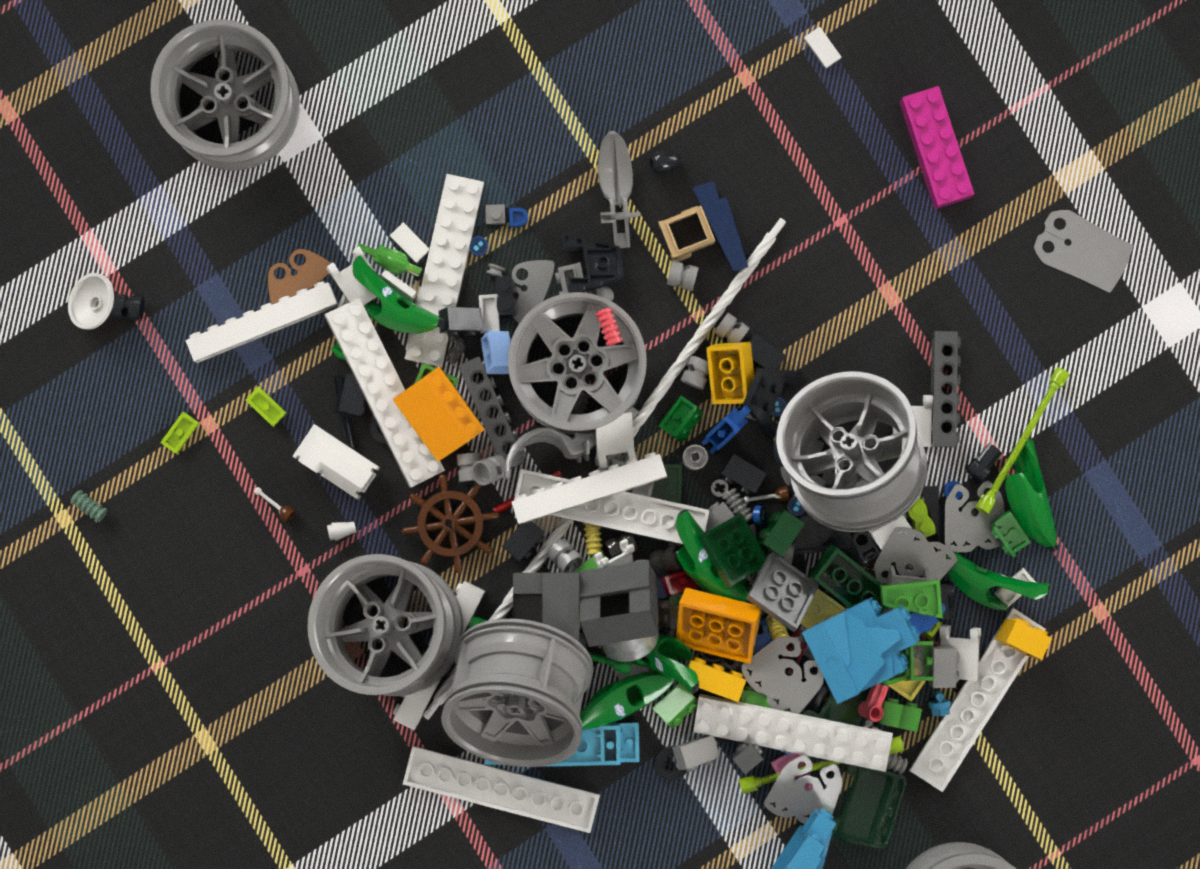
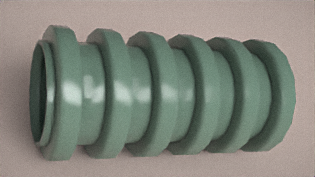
M82 490L77 491L71 498L70 503L72 505L75 504L76 508H80L81 512L85 511V515H90L89 517L91 519L94 518L96 523L100 522L107 513L106 508H102L101 504L98 505V502L96 500L93 501L92 497L88 498V494H83Z

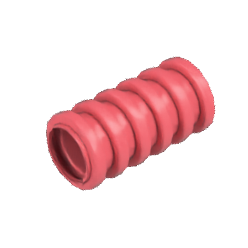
M612 308L602 309L595 314L599 318L597 321L601 324L599 327L603 329L601 332L605 335L603 338L607 341L605 343L606 346L620 343L623 340L619 336L621 332L617 330L619 327L615 324L617 321L613 319L615 315L611 313L613 311Z

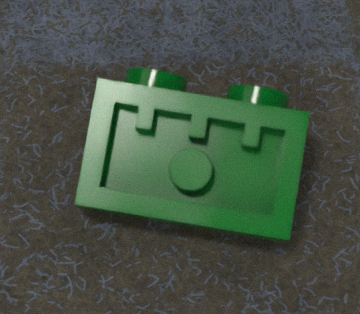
M680 396L659 424V427L682 443L689 437L693 427L701 421L703 412L696 405Z

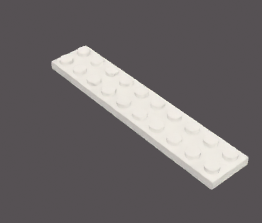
M450 174L446 175L417 302L418 306L439 316V310L457 306L470 241L484 187V182ZM439 327L420 334L410 333L405 360L426 363L437 367L440 365L443 368L449 337L447 334L440 333Z
M358 298L326 313L324 316L409 488L445 471L441 462H437L392 400L405 391L361 299Z
M521 469L515 497L522 494L530 496L537 489L545 488L546 491L552 489L553 484L559 482L567 484L571 483V480ZM621 492L552 514V516L683 544L675 526L679 512L688 510L705 532L710 510L634 493Z
M1014 608L1010 610L1005 618L1010 620L1011 618L1022 619L1029 622L1031 627L1046 630ZM998 631L979 659L978 681H965L952 701L951 707H949L950 714L942 717L909 771L941 792L948 785L1028 659V656L996 641L995 637Z
M704 694L699 695L693 732L744 743L751 742L754 745L757 744L763 747L886 772L893 733Z
M412 746L403 785L587 833L591 832L600 794L415 746Z

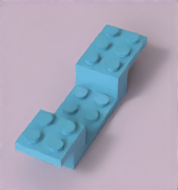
M639 722L611 723L599 728L583 730L577 751L569 758L547 766L620 765V762H639ZM484 759L485 765H504Z

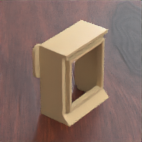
M702 206L692 207L682 211L679 215L658 222L659 229L661 228L671 253L672 262H680L690 258L691 252L715 243V238ZM697 214L707 239L679 250L669 225Z

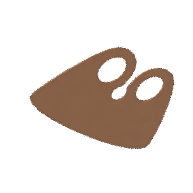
M297 249L289 258L290 265L293 269L297 270V275L292 276L290 268L284 263L274 264L268 274V288L272 305L278 303V299L284 296L293 297L297 295L296 292L305 288L309 290L329 274L326 268L331 263L309 250ZM297 254H303L306 257V262L301 266L296 265L294 262V257ZM282 267L285 269L286 275L283 279H277L274 276L276 268Z

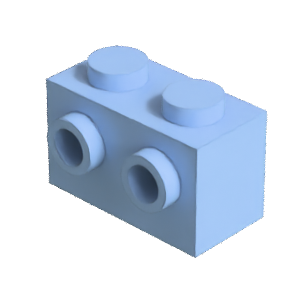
M487 331L481 338L487 374L509 373L508 353L511 343L509 331Z

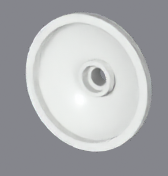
M89 273L80 278L74 285L69 296L68 312L71 321L77 327L86 330L94 329L107 319L114 303V291L110 280L102 274Z

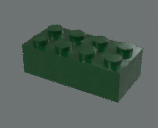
M786 510L775 512L767 521L769 526L766 529H762L758 534V543L770 553L774 552L778 556H784L805 523Z
M833 545L828 547L807 574L847 608L871 597L879 603L881 607L880 613L886 608V606L882 605L880 585L882 584Z

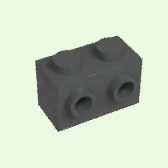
M740 742L733 753V761L746 775L763 760L764 752L762 751L763 748L757 744Z

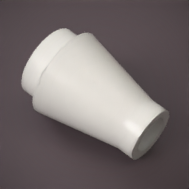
M354 521L336 522L327 525L330 540L337 541L356 533Z

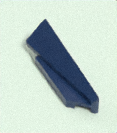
M714 181L695 186L693 190L733 271L748 268L727 197L719 199Z

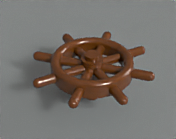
M442 474L439 477L440 493L433 495L427 501L414 493L410 494V500L421 507L418 525L403 528L401 533L403 535L419 533L422 541L428 547V550L420 560L422 565H426L434 553L452 556L455 571L460 573L462 572L460 555L468 552L474 546H477L487 554L492 552V548L481 541L480 537L483 532L484 522L499 519L500 514L499 512L482 514L479 506L473 500L481 488V485L477 482L474 483L466 495L458 491H449L447 477ZM451 499L462 501L453 513ZM443 500L445 514L433 506ZM467 506H469L474 516L460 518ZM428 513L440 520V522L426 524ZM475 523L473 534L462 527V525ZM442 529L434 541L428 535V531ZM456 532L467 539L468 542L459 547ZM448 533L451 549L440 546Z

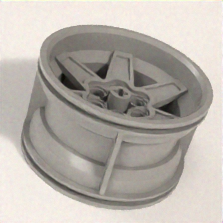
M582 292L560 294L546 299L531 309L516 328L508 353L510 380L524 409L541 425L547 428L552 427L568 435H574L576 432L580 434L594 433L596 428L613 422L627 412L631 406H634L642 389L647 366L644 341L632 318L612 301L598 295ZM612 308L613 311L611 313L615 315L613 319L617 321L615 324L619 327L617 330L621 332L619 336L623 338V345L597 346L600 332L599 325H601L597 321L599 319L598 316L595 315L597 311ZM583 316L572 338L554 323L566 317ZM540 335L552 356L527 364L532 344L537 336ZM581 342H586L589 344V349L582 352L578 349V345ZM562 346H568L570 353L566 356L561 355L559 349ZM593 357H600L602 364L600 366L592 365L591 360ZM577 360H580L583 366H579L578 369H575V366L572 363L577 362ZM628 363L626 381L617 395L603 375V372ZM556 364L564 366V371L561 374H556L553 371V367ZM587 375H594L596 382L589 385L585 382V377ZM571 378L577 381L576 387L572 389L566 386V381ZM552 381L558 383L553 408L539 398L531 383ZM581 391L587 392L603 406L600 410L592 413L571 414Z
M496 619L479 623L468 629L458 642L455 655V676L451 693L445 700L441 716L443 728L448 736L457 745L480 758L510 766H547L572 756L577 751L581 742L583 726L580 719V710L583 694L588 690L593 674V662L584 646L572 636L557 628L530 620Z

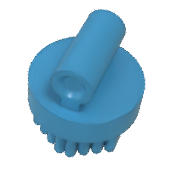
M939 690L934 691L933 695L936 699L928 702L931 714L933 716L950 714V700L944 699V695Z

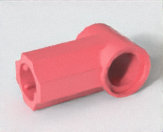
M879 683L870 688L866 700L859 705L858 712L860 716L873 722H878L882 719L884 714L882 705L889 689L888 686H883Z

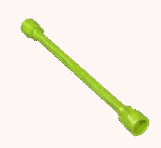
M1059 367L1055 369L1049 380V389L1015 445V449H1013L1010 457H1008L990 490L985 495H982L977 502L975 508L978 511L989 515L996 502V493L1006 478L1005 476H1007L1010 468H1012L1021 449H1023L1022 447H1024L1027 439L1030 437L1053 395L1060 387L1064 386L1070 374L1066 370Z
M901 736L892 738L889 755L905 751ZM824 760L820 761V763H813L811 771L820 770L832 764L838 765L841 762ZM806 765L803 767H798V769L802 770L806 767ZM780 772L779 774L767 775V777L764 776L762 778H754L753 775L739 779L742 794L757 791V787L765 783L775 782Z

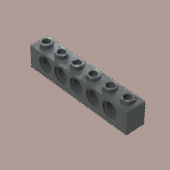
M934 331L931 333V395H933L931 447L953 448L957 447V443L960 442V433L957 432V424L960 423V413H957V405H960V394H957V386H960V375L957 374V367H960L961 358L957 353L961 345V338L958 336V332ZM944 346L950 349V356L943 355L942 348ZM944 365L950 368L948 376L942 373ZM944 384L950 387L948 395L944 394L941 390ZM944 403L950 407L948 414L943 413L941 410V406ZM943 423L949 424L950 430L948 433L942 431L941 425Z
M476 357L458 365L496 455H500L506 460L508 454L503 451L504 445L508 443L514 445L519 437L515 429L511 431L509 423L512 421L508 412L504 413L501 408L504 405L500 394L497 396L495 394L494 388L497 386L493 377H488L484 360ZM478 373L484 376L483 381L479 384L473 381L474 375ZM489 391L491 393L490 400H481L482 392ZM495 408L499 411L497 418L491 419L488 416L490 409ZM504 426L507 430L506 434L498 436L496 434L497 427ZM524 449L515 454L510 469L525 463L524 459L527 456Z

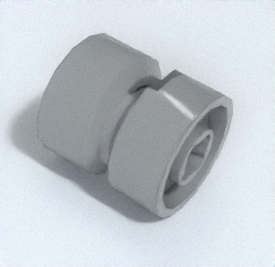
M673 261L666 285L674 287L681 285L682 289L693 291L699 267L692 265L684 267L683 263Z
M728 312L714 333L722 339L726 337L728 343H740L750 327L743 322L738 323L737 318Z
M691 356L687 364L689 369L684 371L681 381L703 390L707 383L706 376L709 375L708 361Z
M696 444L687 447L682 455V462L689 470L701 469L708 460L705 448Z
M481 452L456 455L457 466L461 467L458 471L459 482L475 481L472 476V466L475 462L482 460Z
M493 455L475 462L472 466L474 480L483 486L505 478L506 460L500 455Z
M560 539L555 542L547 552L549 558L557 564V567L563 573L573 572L583 563L581 555L574 550V547L566 539Z

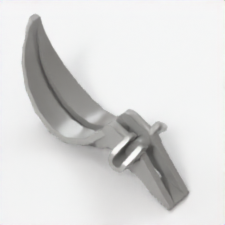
M609 131L601 142L598 157L600 187L604 197L610 202V212L600 213L601 223L613 224L614 245L620 246V248H629V217H639L641 213H628L627 199L631 195L633 186L631 158L623 138L616 131ZM623 205V212L615 213V206ZM624 219L625 233H617L616 220Z
M552 427L537 428L525 433L515 442L508 453L505 461L506 480L510 478L511 463L515 454L525 446L537 442L555 445L562 451L565 458L576 459L578 463L581 462L582 457L585 461H589L590 450L596 445L595 432L591 434L576 432L572 438Z

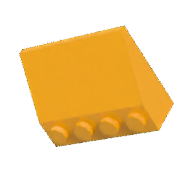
M440 365L392 399L437 462L485 430L482 423Z
M685 588L679 602L676 639L689 649L751 664L761 609L754 604Z

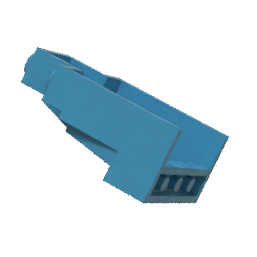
M871 597L810 626L802 632L837 704L904 672L908 668L907 658L900 651L920 641V633L917 627L913 626L910 622L911 616L907 608H903L900 605L881 614L879 603Z
M815 808L804 826L800 824L771 869H822L832 830L836 825L833 821L834 816L824 808L821 810Z

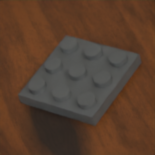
M771 552L746 599L794 632L798 629L819 584L774 552Z

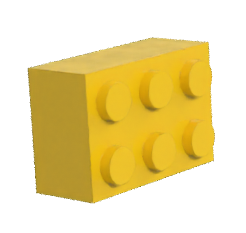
M751 342L719 343L706 347L712 404H743L754 379Z
M1011 618V620L1004 619L995 640L1028 657L1042 660L1052 638L1047 636V631L1038 627H1031L1030 623L1025 620Z
M694 656V659L688 660L686 667L696 672L700 689L739 702L746 683V679L741 672L732 669L730 672L724 671V666L712 663V666L706 664L705 659Z

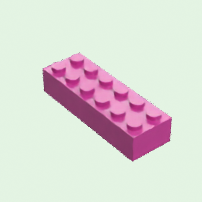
M939 86L902 97L899 104L934 209L971 198L974 195V191Z

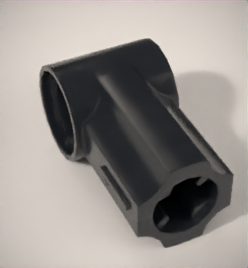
M988 443L980 455L974 458L967 466L965 472L981 483L990 473V468L1002 455V452L996 446Z
M942 581L940 582L941 602L945 605V612L942 614L943 619L937 618V620L953 619L952 582Z

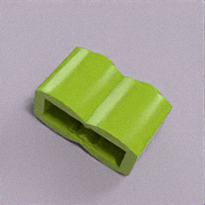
M918 498L905 514L912 521V529L923 533L925 537H929L935 534V525L928 516L926 504L922 499Z

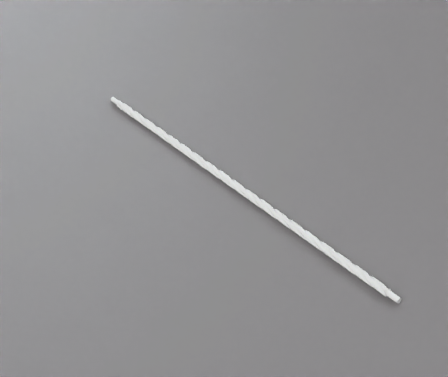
M779 218L772 230L766 233L762 242L748 258V268L741 269L728 289L713 307L711 313L705 318L693 338L679 354L676 362L669 368L659 385L646 400L642 409L632 421L633 438L653 412L657 403L671 387L674 379L686 366L692 354L699 348L708 335L709 330L713 328L726 307L737 295L743 283L750 277L761 258L775 242V237L786 223L785 220ZM622 453L608 455L606 458L607 467H609V463L612 462L611 457H620ZM598 467L597 470H600V472L602 473L607 471V468L600 469ZM566 518L560 520L555 530L544 542L523 573H536L549 557L547 555L549 548L564 536L574 520ZM513 587L488 621L504 619L513 607ZM456 666L423 714V717L427 720L431 718L438 706L442 705L450 694Z

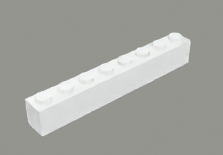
M325 281L316 283L314 285L315 288L299 290L296 292L297 295L293 297L284 296L278 299V303L273 305L267 303L261 306V310L256 312L254 310L243 313L244 317L236 319V317L230 318L225 321L226 324L221 326L213 325L207 328V332L202 334L200 332L191 334L190 338L185 341L194 362H202L337 307L339 304L329 282L325 283Z
M655 452L644 455L645 459L637 461V458L626 461L627 465L619 467L618 464L607 467L608 471L602 473L600 470L589 473V477L582 479L581 476L570 479L571 483L563 484V482L553 484L552 489L546 491L545 488L533 491L534 494L526 496V494L516 496V500L512 501L518 524L528 523L667 478L660 454L656 455Z
M464 581L463 584L459 583L454 592L457 594L456 598L462 612L463 634L485 593V590L467 581ZM440 680L421 692L401 696L404 700L401 705L397 704L393 714L396 716L393 720L415 730Z

